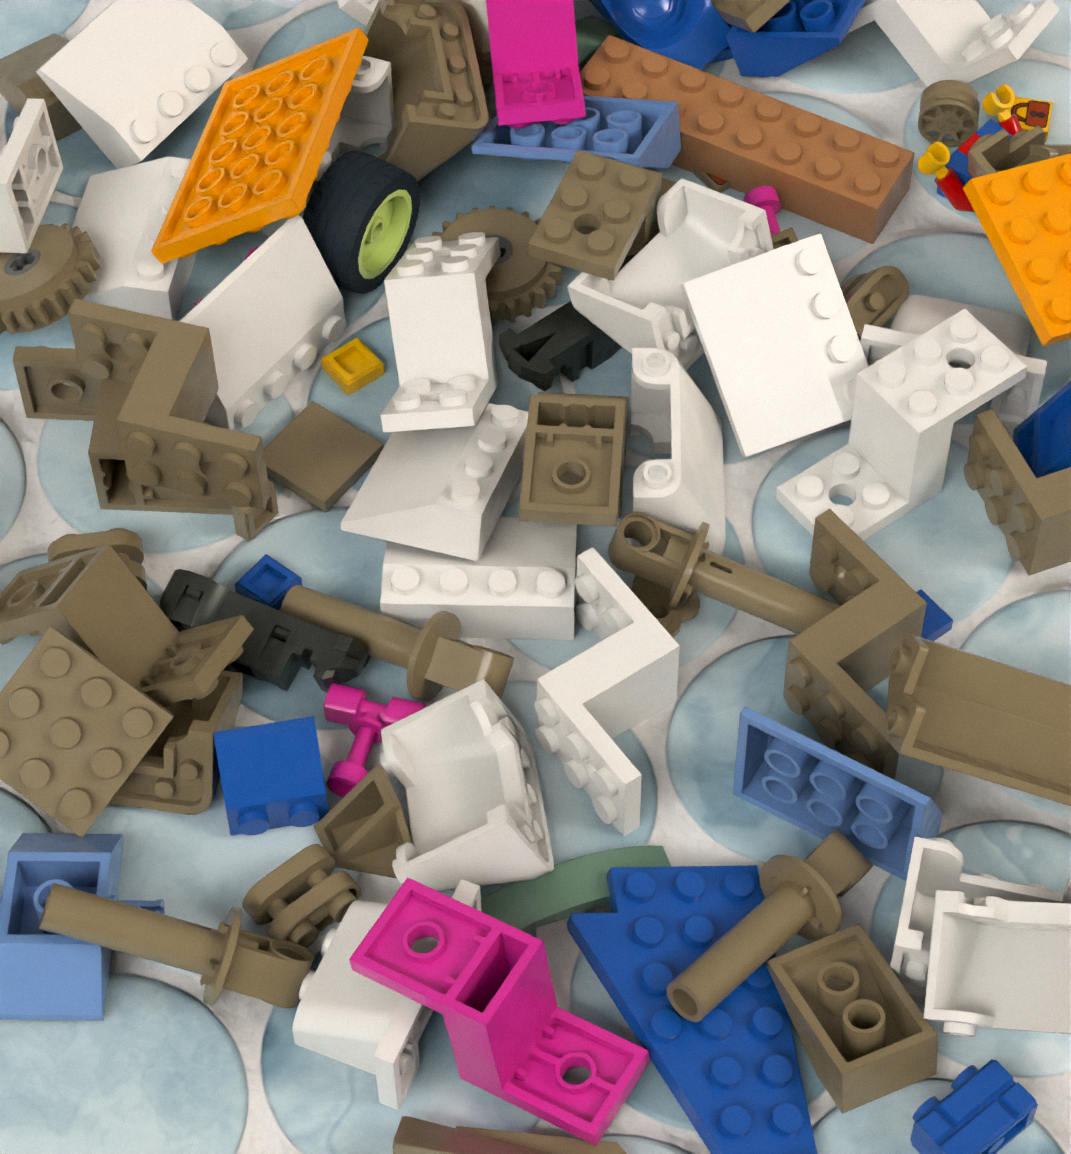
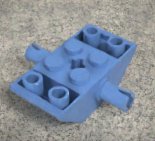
M22 833L9 850L3 895L0 899V1020L104 1021L112 949L39 929V924L53 882L165 915L163 899H158L157 901L118 900L124 845L123 834H85L83 837H80L73 833Z

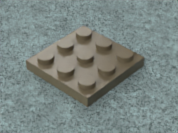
M51 625L0 692V779L75 834L83 837L173 719L174 714Z

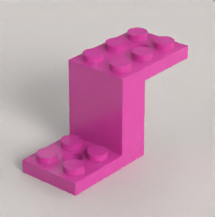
M486 0L498 126L508 125L511 128H524L530 126L533 122L542 121L567 124L573 122L576 118L586 117L585 101L578 67L574 1Z
M408 877L349 958L353 971L443 1014L461 1079L595 1146L603 1137L650 1063L649 1050L557 1006L544 941ZM433 937L439 940L438 945L430 952L416 953L411 950L413 943L418 939ZM574 1067H584L591 1072L590 1077L581 1084L572 1085L562 1079L564 1074Z

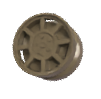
M942 80L928 86L923 91L920 99L918 117L920 134L932 144L934 142H941L946 147L962 145L978 130L980 102L977 99L978 93L968 84L956 80ZM933 130L934 132L939 133L938 137L930 134L928 131ZM944 135H952L954 139L950 140L942 138Z

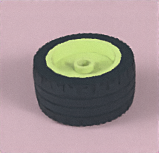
M355 150L341 155L327 168V171L319 179L310 195L302 219L336 285L346 290L365 294L372 292L380 286L404 255L414 233L421 196L418 181H416L414 176L402 168L374 155Z

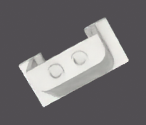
M911 295L908 296V299L898 309L891 329L868 324L864 325L860 343L868 366L965 308L1028 366L1025 379L994 397L990 409L995 411L1004 427L1015 429L1038 409L1048 361L1027 357L1032 327L1025 318L1017 314L954 302L948 299ZM953 360L948 363L953 368L968 369L971 367L967 362L961 360Z
M460 879L452 898L481 911L480 886ZM355 900L349 906L338 929L332 927L328 931L321 950L323 958L316 972L310 970L302 982L299 991V999L301 1001L297 1008L292 1028L294 1043L376 1075L379 1103L399 1111L420 1067L418 1041L433 1010L352 970L349 958L389 904ZM433 937L418 939L413 943L411 950L416 953L430 952L438 945L439 940Z

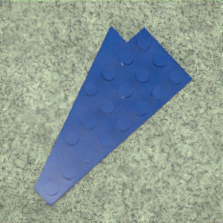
M757 865L610 867L606 878L612 913H571L567 922L568 932L642 1047L649 1050L652 1063L710 1153L817 1154L788 1012L767 969V961L699 1022H692L681 1016L674 1009L667 996L666 989L670 982L764 900ZM774 953L768 960L775 958L776 954Z

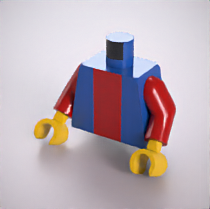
M1006 84L996 89V95L994 92L987 94L982 102L984 111L989 115H997L999 121L995 122L990 119L951 155L943 143L934 142L926 148V153L918 160V168L923 174L936 175L934 180L937 184L936 193L947 198L958 211L975 213L963 190V187L973 178L968 172V151H970L972 145L986 134L994 135L1001 129L1007 131L1010 139L1018 132L1023 131L1016 114L1011 115L1008 110L1014 104L1015 94L1012 88Z

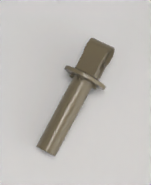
M639 512L630 513L619 522L608 547L609 559L616 568L670 589L668 606L673 609L676 608L683 593L687 597L693 590L799 634L842 606L708 550L709 542L705 543L704 541L710 524L702 522L692 535L653 519L647 514ZM625 538L635 539L643 547H635L629 544Z
M294 585L287 592L281 606V611L338 635L343 633L354 638L367 649L369 656L407 669V687L414 699L423 702L429 701L444 686L460 691L482 679L487 682L500 700L502 699L514 657L490 648L461 641L460 621L453 613L440 611L433 615L421 629L302 585Z
M838 829L825 838L808 855L805 861L789 855H776L770 858L762 866L759 875L760 887L765 899L668 984L666 989L667 996L674 1009L687 1020L699 1022L795 934L817 941L836 933L842 922L841 908L837 898L844 896L874 865Z
M54 882L48 893L39 924V929L200 974L202 975L200 979L201 986L205 984L203 1002L211 1006L215 1004L222 989L261 999L273 1006L294 1008L299 1003V991L302 982L308 975L314 960V954L300 944L287 940H275L241 930L242 910L232 907L225 921L220 922L218 930Z

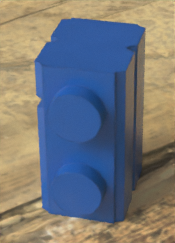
M991 1059L979 1070L974 1065L967 1067L953 1081L951 1085L953 1091L941 1101L933 1096L916 1110L912 1117L915 1122L910 1141L920 1154H996L1032 1124L1038 1104L1036 1099L1019 1082L1016 1083L1013 1080V1076L996 1059Z

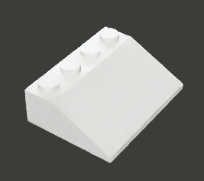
M115 0L42 65L36 73L117 169L142 161L231 77L248 58L219 23L189 0Z
M164 157L90 176L72 228L78 226L82 232H87L101 257L98 259L101 268L94 271L98 278L92 282L90 291L83 299L84 301L176 321L198 250L187 258L182 259L179 257L163 264L160 263L151 250L191 159Z
M298 215L287 220L179 321L206 327L210 331L219 389L204 421L213 426L240 431L243 427L249 426L256 419L258 412L273 398H278L285 391L288 383L301 370L308 369L315 361L316 356L330 342L337 341L346 328L343 297L304 220Z
M821 233L680 285L743 458L852 419L857 373L869 366Z
M488 403L475 426L392 432L342 519L341 530L478 561L523 471L528 412L518 410L510 405Z
M500 517L478 561L387 541L382 571L381 614L422 629L433 615L440 611H447L458 617L461 625V638L574 640L578 524L519 521V518Z

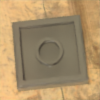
M312 401L264 448L267 476L319 509L327 512L376 462L384 446L383 443Z

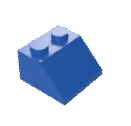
M314 716L213 732L231 836L238 834L259 835L268 829L292 825L295 827H307L320 821L329 812Z

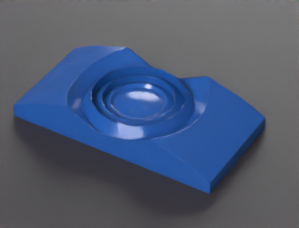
M589 0L627 42L699 70H703L729 47L726 36L730 28L710 0Z
M1071 381L1013 430V442L1036 478L1071 467Z

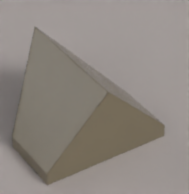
M375 766L314 826L323 848L334 858L335 867L396 879L397 877L392 866L393 860L396 859V849L406 842L412 843L402 806L382 766Z

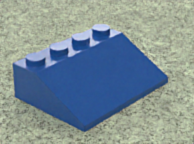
M790 0L755 33L733 25L726 39L740 75L778 77L839 46L866 0Z

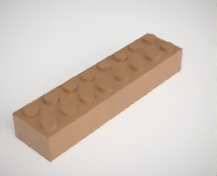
M607 36L580 72L584 96L679 103L681 151L671 165L692 173L693 167L731 182L730 188L744 194L757 187L771 186L777 191L782 209L870 244H874L910 188L915 152L614 36Z

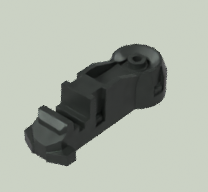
M626 255V257H625V259H624V261H623V263H622V265H621L619 271H620L635 255ZM571 301L519 334L510 328L499 334V347L505 360L508 361V368L520 379L532 383L543 391H547L552 387L554 377L560 374V372L571 382H574L578 379L580 370L585 367L591 370L611 358L622 347L579 313Z
M175 570L160 598V609L178 631L243 615L254 630L243 643L242 647L244 650L242 654L231 665L241 673L261 681H267L285 691H288L301 667L309 670L313 664L315 668L314 679L322 691L328 692L333 683L340 685V683L348 682L359 676L361 670L366 667L371 657L364 646L343 633L338 635L235 593L221 584L191 571Z

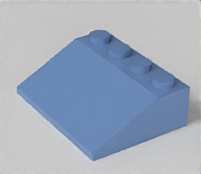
M584 96L586 117L576 118L573 122L567 124H556L551 121L533 122L530 126L524 128H511L508 125L498 126L496 115L472 144V154L519 157L525 161H538L541 159L558 160L565 164H571L576 152L581 150L637 167H643L651 171L669 168L681 151L679 103Z
M744 707L741 711L733 795L823 840L838 829L873 865L906 881L914 838H938L943 812L930 797L747 707Z

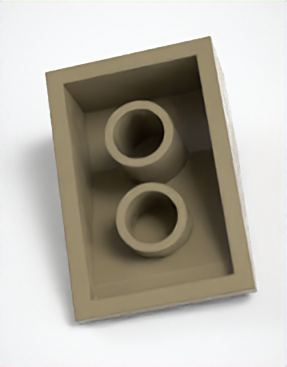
M53 33L0 59V93L19 116L27 99H44L56 141L83 128L36 73L42 65L69 42V40Z
M860 923L767 961V969L811 1064L842 1114L936 1074L938 1034L929 1021L923 1019L924 1014Z

